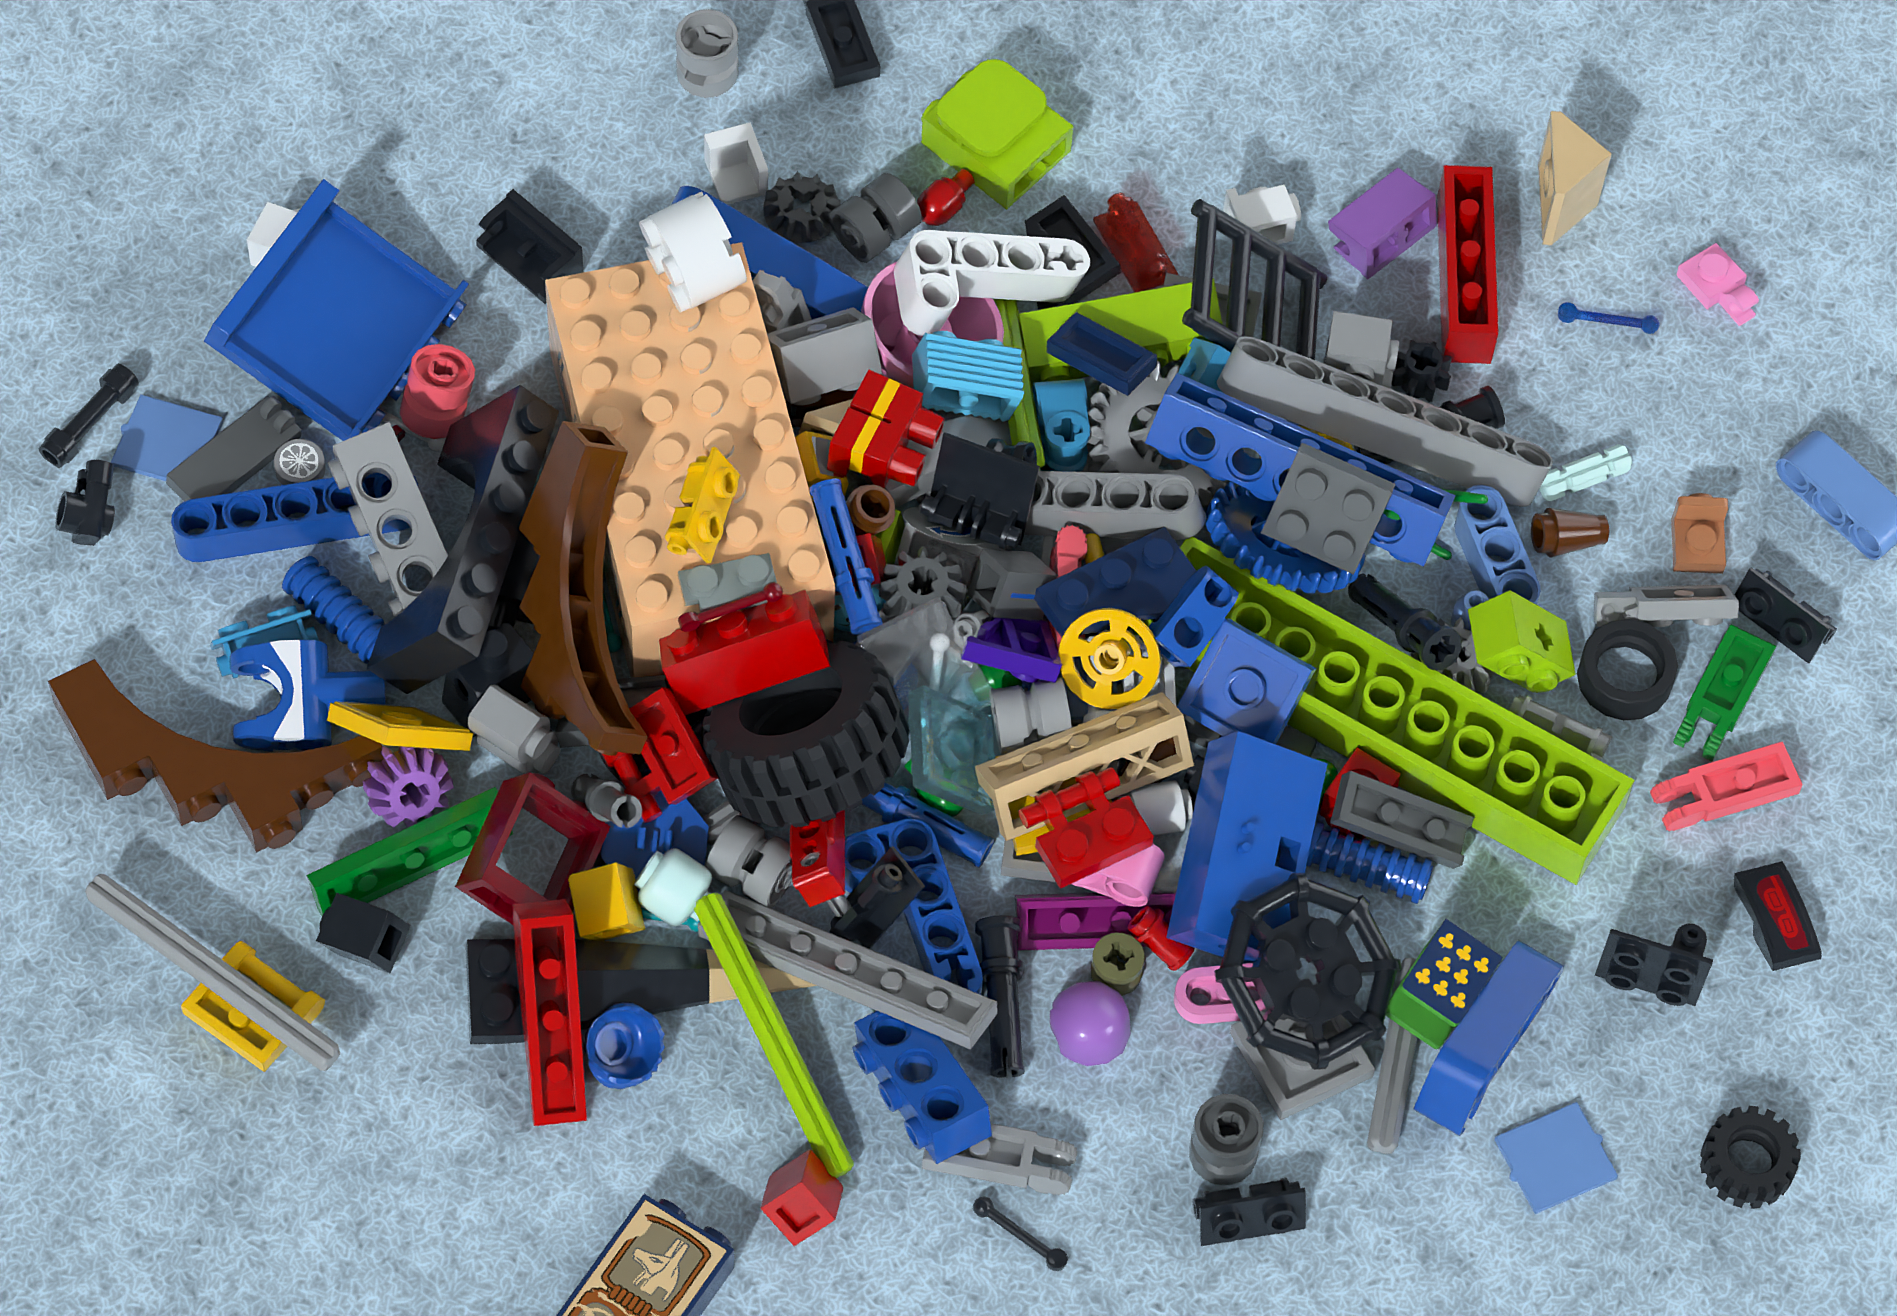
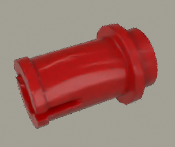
M1145 906L1131 919L1127 929L1138 942H1143L1166 963L1171 971H1176L1189 960L1195 948L1166 938L1169 924L1163 920L1164 913L1160 909L1153 910L1150 906Z

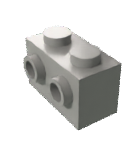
M854 307L767 334L784 399L791 404H812L821 399V394L837 389L841 391L857 390L868 369L883 375L872 319Z
M1333 311L1323 364L1391 389L1393 370H1395L1399 341L1390 339L1393 320Z

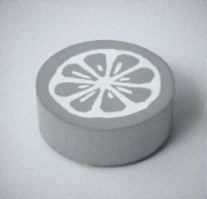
M306 439L290 440L284 443L275 454V473L282 485L319 480L324 477V455L320 447L312 441Z

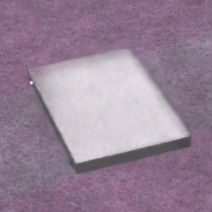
M939 596L857 636L859 646L874 654L878 661L883 663L908 720L910 733L916 740L922 739L991 705L990 690L994 688L991 687L978 663L961 659L965 640L950 616L946 603Z

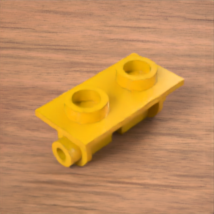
M716 447L711 448L709 457L698 456L696 462L689 464L688 473L679 499L684 504H692V507H676L669 529L665 534L669 551L678 555H685L688 549H694L706 563H711L717 543L722 537L723 525L732 498L737 492L740 477L737 470Z

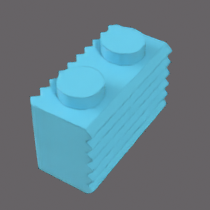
M937 331L932 334L925 333L912 354L913 387L915 390L924 393L922 406L926 409L934 408L936 411L943 409L945 412L953 411L955 414L962 412L965 416L972 414L974 417L981 415L983 419L991 417L992 420L1000 418L1002 422L1007 421L1011 418L1024 395L1022 390L1024 384L1022 382L1023 374L1021 373L1023 366L1021 365L1022 358L1020 357L1022 350L1020 348L1004 346L1002 342L996 339H984L978 342L957 338L955 334L949 331Z

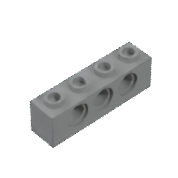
M390 422L333 445V453L336 459L329 461L328 465L339 490L346 487L350 489L356 505L348 508V511L359 536L361 537L369 533L376 552L368 555L379 582L382 583L389 580L396 599L388 603L395 618L422 592L412 591L404 585L402 580L404 572L412 566H422L430 572L433 579L448 555ZM381 473L389 478L392 488L386 496L373 498L368 496L362 488L364 479L370 474ZM394 519L405 521L412 530L410 539L401 545L387 542L382 534L386 523Z

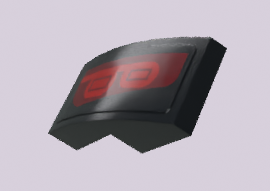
M1783 861L1734 873L1735 891L1753 921V937L1772 971L1821 959L1822 951L1811 919Z

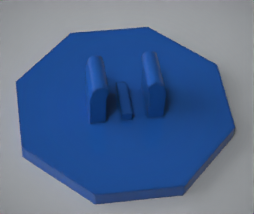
M659 791L654 798L662 811V815L655 820L644 823L643 819L640 818L637 824L631 828H626L623 824L622 828L618 827L612 821L605 822L610 826V829L602 845L601 858L607 865L619 863L632 868L635 880L656 851L664 855L668 850L676 848L705 866L709 826L687 798L678 804H668L662 791Z

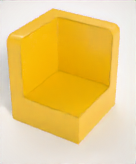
M613 863L569 876L568 881L580 937L588 940L604 941L646 930L641 905L638 903V890L634 886L636 880L632 868L619 863Z

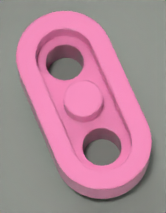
M1246 963L1242 966L1246 968L1252 967L1253 963ZM1220 966L1193 968L1183 973L1178 979L1174 993V1005L1177 1012L1187 1021L1196 1024L1241 1021L1222 983L1215 981L1214 971L1220 969ZM1252 981L1245 982L1248 989L1256 990ZM1195 994H1203L1209 999V1002L1205 1005H1197L1191 1000V997ZM1261 998L1255 1001L1260 1011L1266 1009Z

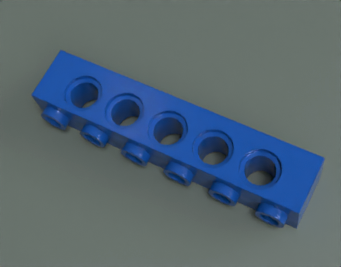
M1179 373L1175 375L1164 393L1145 444L1156 448L1161 455L1169 459L1183 460L1202 468L1208 476L1214 479L1229 480L1245 487L1259 499L1275 501L1298 449L1303 442L1395 484L1385 509L1394 511L1401 519L1394 520L1382 513L1369 543L1387 550L1397 560L1407 563L1414 562L1424 567L1456 495ZM1196 427L1208 429L1214 435V438L1203 436ZM1243 448L1255 450L1261 458L1250 457L1244 452Z

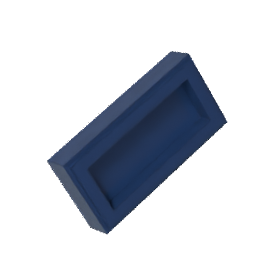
M1077 312L1047 340L1046 353L1126 396L1157 367V355Z

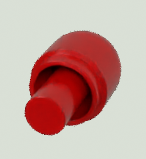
M961 169L951 179L942 177L929 185L917 199L922 221L931 226H940L948 222L962 209L963 203L966 201L964 193L975 183L973 176L967 170Z

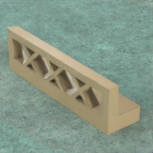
M1160 692L977 765L975 770L980 786L993 800L1000 833L1008 841L1045 826V823L1041 822L1027 829L1020 817L1012 820L1008 806L1009 802L1027 795L1035 798V796L1048 790L1056 793L1064 780L1074 776L1078 777L1089 772V770L1097 774L1106 770L1110 762L1122 757L1131 762L1123 775L1119 777L1120 786L1104 793L1108 800L1192 767L1194 762L1184 716L1163 692ZM1173 737L1177 754L1158 762L1149 759L1157 743ZM1084 802L1063 812L1065 817L1088 809Z

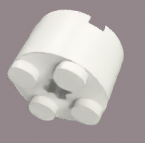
M702 191L672 204L639 222L641 231L649 245L645 247L650 263L658 275L666 273L671 282L667 286L669 294L680 313L701 305L747 282L746 272L739 252L733 255L728 240L732 236L716 206L707 194L703 195Z

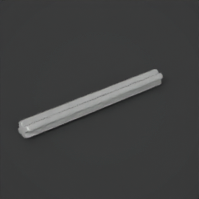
M98 874L88 884L85 893L91 903L316 1068L326 1071L336 1062L341 1053L336 1042L106 874Z

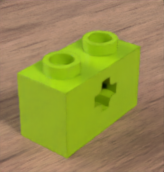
M1511 590L1468 609L1478 664L1534 693L1550 691L1557 686L1558 682L1576 675L1565 620Z

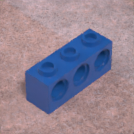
M875 1011L854 1022L858 1043L852 1047L855 1059L866 1075L873 1072L880 1082L878 1083V1089L888 1109L891 1112L899 1110L905 1118V1130L916 1149L920 1150L925 1147L934 1162L938 1164L992 1136L988 1104L939 1036L879 1011ZM950 1117L946 1120H938L940 1118Z

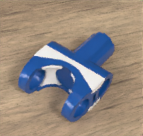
M279 640L237 649L230 655V670L233 673L253 676L255 680L269 683L274 686L281 698L276 708L269 713L256 716V720L239 722L233 726L234 743L246 749L283 753L331 746L332 728L331 722L327 721L330 703L339 701L385 705V680L371 671L329 672L328 646L321 641Z

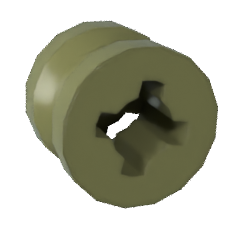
M1111 933L1103 936L1096 943L1092 954V981L1104 983L1118 991L1121 996L1133 992L1139 986L1145 962L1144 950L1140 942L1133 936L1125 933ZM1117 956H1118L1119 958L1123 959L1125 962H1126V961H1128V962H1127L1126 964H1124V963L1118 961Z

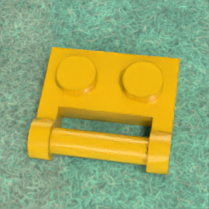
M244 941L237 942L222 958L223 961L238 972L243 973L291 1007L294 1013L311 1024L323 1010L325 1005L324 998L312 990L305 992L258 959L255 956L256 950ZM202 983L181 1004L182 1013L263 1072L272 1065L287 1047Z

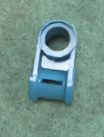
M1084 379L1033 383L1032 390L1045 457V466L1050 471L1081 472L1087 464V443L1090 438V425L1087 413L1088 401Z

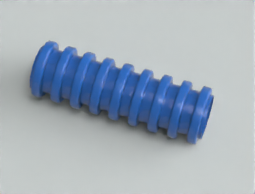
M308 556L295 562L284 577L282 583L283 591L286 594L293 595L296 603L304 604L305 611L310 609L311 614H315L314 617L318 623L326 624L325 627L328 632L337 634L336 637L339 642L348 644L349 651L353 654H359L360 661L368 664L380 628L385 625L383 618L374 615L372 608L363 605L362 600L358 596L352 595L351 590L347 586H341L340 580L336 576H330V572L325 566H319V562L315 557Z
M1317 822L1316 826H1314L1306 867H1311L1313 863L1319 865V871L1325 873L1327 869L1334 870L1335 877L1341 878L1343 874L1349 875L1350 882L1356 883L1360 879L1365 881V887L1372 888L1373 884L1381 886L1380 891L1385 894L1388 893L1389 889L1396 891L1397 898L1402 899L1404 895L1412 897L1411 902L1418 904L1419 900L1423 899L1433 870V866H1431L1432 860L1426 858L1422 863L1416 861L1417 856L1410 853L1408 857L1401 855L1400 849L1394 848L1393 852L1385 850V844L1379 843L1375 847L1370 845V839L1363 838L1362 842L1354 840L1355 834L1349 832L1347 836L1339 834L1340 830L1333 827L1331 831L1324 829V824Z

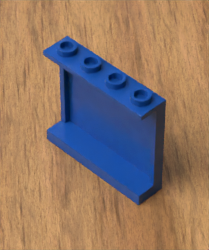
M323 179L212 324L204 342L340 440L345 441L379 426L386 416V413L379 408L388 396L397 401L404 392L405 386L408 383V373L406 371L410 367L414 354L427 345L439 344L440 340L433 336V334L442 323L451 328L467 304L460 300V297L469 283L462 280L457 289H453L335 204L334 200L340 190Z

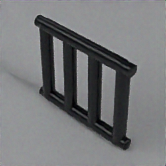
M1197 199L1191 207V214L1197 217L1190 309L1183 315V324L1206 339L1232 352L1238 338L1245 336L1252 251L1267 260L1261 340L1280 347L1285 272L1301 281L1296 353L1315 360L1319 292L1327 282V275L1214 205L1202 199ZM1216 230L1232 239L1226 326L1210 318Z

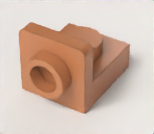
M1705 493L1678 497L1671 518L1673 571L1723 574L1726 566L1724 520L1728 511L1727 498L1712 497Z

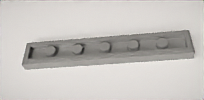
M727 890L721 894L754 960L968 1049H972L997 1015V1001ZM699 922V937L709 940L701 923Z

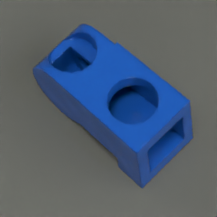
M1208 566L1197 570L1180 589L1178 596L1158 621L1151 622L1148 626L1157 640L1161 657L1174 667H1191L1226 620V615L1232 609L1239 596L1237 590Z

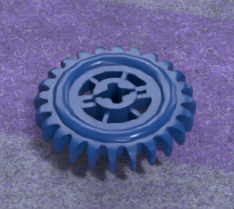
M1233 482L1227 483L1224 489L1220 488L1215 492L1206 510L1207 521L1205 524L1211 533L1210 537L1216 546L1221 547L1220 552L1225 557L1234 558L1233 564L1240 569H1249L1251 576L1257 579L1264 577L1267 579L1268 584L1276 587L1278 584H1282L1286 590L1296 592L1297 588H1300L1304 593L1315 594L1316 590L1321 593L1333 592V589L1340 590L1347 587L1348 583H1352L1357 579L1365 562V553L1355 573L1351 574L1262 534L1261 531L1275 501L1259 499L1250 493L1249 489L1240 485L1235 489Z

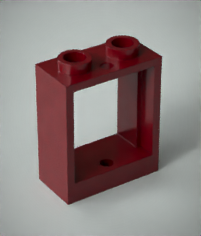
M529 772L504 780L455 887L513 926L512 904L565 899L573 912L574 905L568 881L569 876L592 869L610 826L588 812L585 803L571 800L557 791L555 784L543 775ZM522 808L568 838L543 896L496 866Z

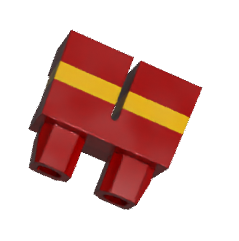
M868 369L850 403V408L848 407L830 441L827 470L846 477L850 469L871 477L874 485L884 489L889 479L915 486L922 474L926 455L907 448V445L911 440L928 448H935L942 435L945 418L922 407L924 393Z

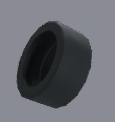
M1633 619L1613 620L1598 627L1585 643L1577 670L1579 689L1589 705L1605 716L1623 721L1643 719L1657 712L1669 698L1678 668L1675 649L1665 634L1648 623ZM1627 647L1638 650L1649 657L1656 666L1657 676L1655 683L1644 691L1628 692L1617 689L1606 682L1598 672L1599 658L1605 651L1611 648Z

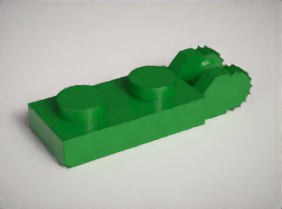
M1730 624L1686 708L1688 712L1677 731L1673 743L1683 748L1691 740L1697 721L1701 717L1717 725L1713 734L1707 738L1702 754L1703 758L1713 762L1728 731L1732 732L1777 646Z

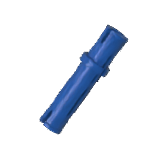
M837 478L828 479L812 485L809 491L811 496H813L823 537L826 541L836 575L833 578L835 591L842 595L851 625V633L864 634L874 631L883 625L871 588L874 576L870 568H865L855 528L852 524L841 488V480ZM832 514L836 516L845 548H842ZM847 564H849L850 567H851L852 574H853V577H854V582H855V585H856V589L858 590V594H859L860 599H858L857 596H856L855 589H854L853 582H852V578H851V574H850V571H849V569H848Z
M885 782L884 788L876 795L869 794L862 799V805L882 815V821L887 824L905 819H917L925 822L931 827L940 847L964 858L978 868L982 866L993 847L995 838L987 836L911 796V790L903 785L896 788Z

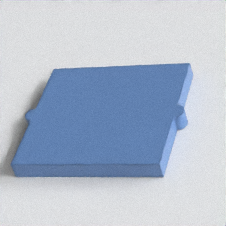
M140 394L128 424L121 426L122 438L111 463L117 468L166 481V476L170 471L218 435L223 423V417Z
M1578 1102L1500 1134L1494 1139L1511 1169L1510 1180L1518 1182L1535 1214L1618 1178L1614 1167L1601 1146L1603 1137L1600 1134L1594 1133Z

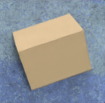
M1551 111L1538 162L1542 245H1553L1598 206L1612 154L1561 111Z

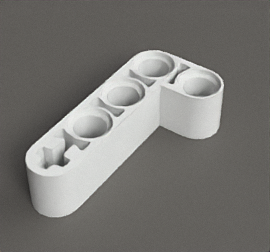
M937 230L919 231L913 235L894 266V278L901 319L909 331L923 336L925 333L932 334L940 331L958 303L959 297L1062 302L1070 297L1090 267V257L1082 245L1069 239Z

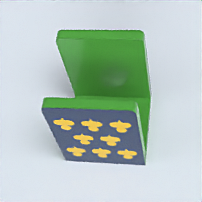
M1445 919L1390 998L1386 1016L1433 1049H1440L1453 1028L1460 1024L1503 957L1448 919Z

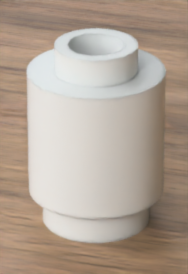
M1176 780L1147 784L1113 798L1116 801L1129 795L1153 836L1184 831L1186 820L1192 819L1193 816L1189 791L1187 789L1181 790Z

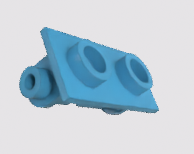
M292 605L268 613V623L249 629L247 621H242L217 630L220 638L212 640L210 647L211 650L221 647L223 649L224 655L216 658L221 676L224 677L231 674L233 679L241 676L230 670V655L237 649L279 640L319 641L314 626L305 629L302 622L310 618V609L298 613L296 605Z

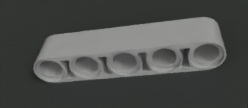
M1039 471L1032 501L1036 502L1031 504L1024 535L1057 536L1058 531H1061L1062 527L1065 528L1066 525L1072 526L1073 524V526H1079V529H1083V533H1095L1099 537L1142 538L1165 527L1173 539L1181 540L1196 535L1203 528L1205 512L1191 480L1177 474ZM1085 502L1083 505L1075 507L1077 504ZM1135 503L1134 505H1132V506H1130V507H1128V508H1124V507L1127 506L1128 504ZM1178 505H1183L1178 509L1172 510L1174 507Z

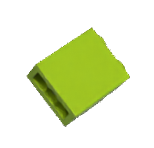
M987 59L978 64L973 70L966 71L958 79L955 86L941 99H936L928 105L921 117V143L959 172L961 169L967 170L975 180L974 185L1007 210L1071 152L1073 125L1047 106L1044 92L1015 68L1002 60Z

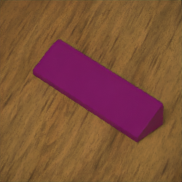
M1176 890L1152 891L1147 904L1141 907L1122 904L1109 896L1097 892L1015 895L1016 918H1019L1022 924V930L1017 934L1018 951L1095 948L1096 943L1103 936L1111 933H1125L1132 936V933L1127 929L1128 924L1135 914L1145 906H1150L1153 910L1160 909L1164 913L1163 920L1169 924ZM1143 942L1140 943L1142 947H1147Z

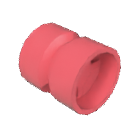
M435 344L427 345L414 354L399 412L402 422L410 431L421 437L431 439L446 438L450 425L464 418L475 376L473 362L464 352L453 346Z

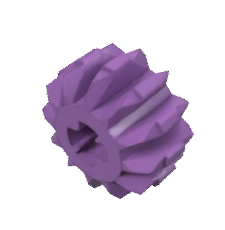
M382 746V756L384 757L382 762L368 761L367 769L371 777L363 780V789L369 797L368 805L374 814L382 815L385 822L393 828L401 821L408 828L416 824L420 817L424 816L427 819L433 816L432 810L435 807H449V800L445 792L454 788L453 779L447 772L448 763L444 757L438 753L434 754L432 748L399 746L398 751L392 752L391 749Z

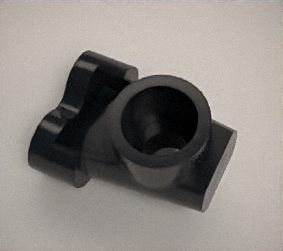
M103 460L87 461L86 469L78 471L75 493L64 491L60 498L55 527L58 531L72 533V542L75 544L94 546L101 539V534L108 536L112 529L115 508L114 506L106 505L114 472V465L110 462Z

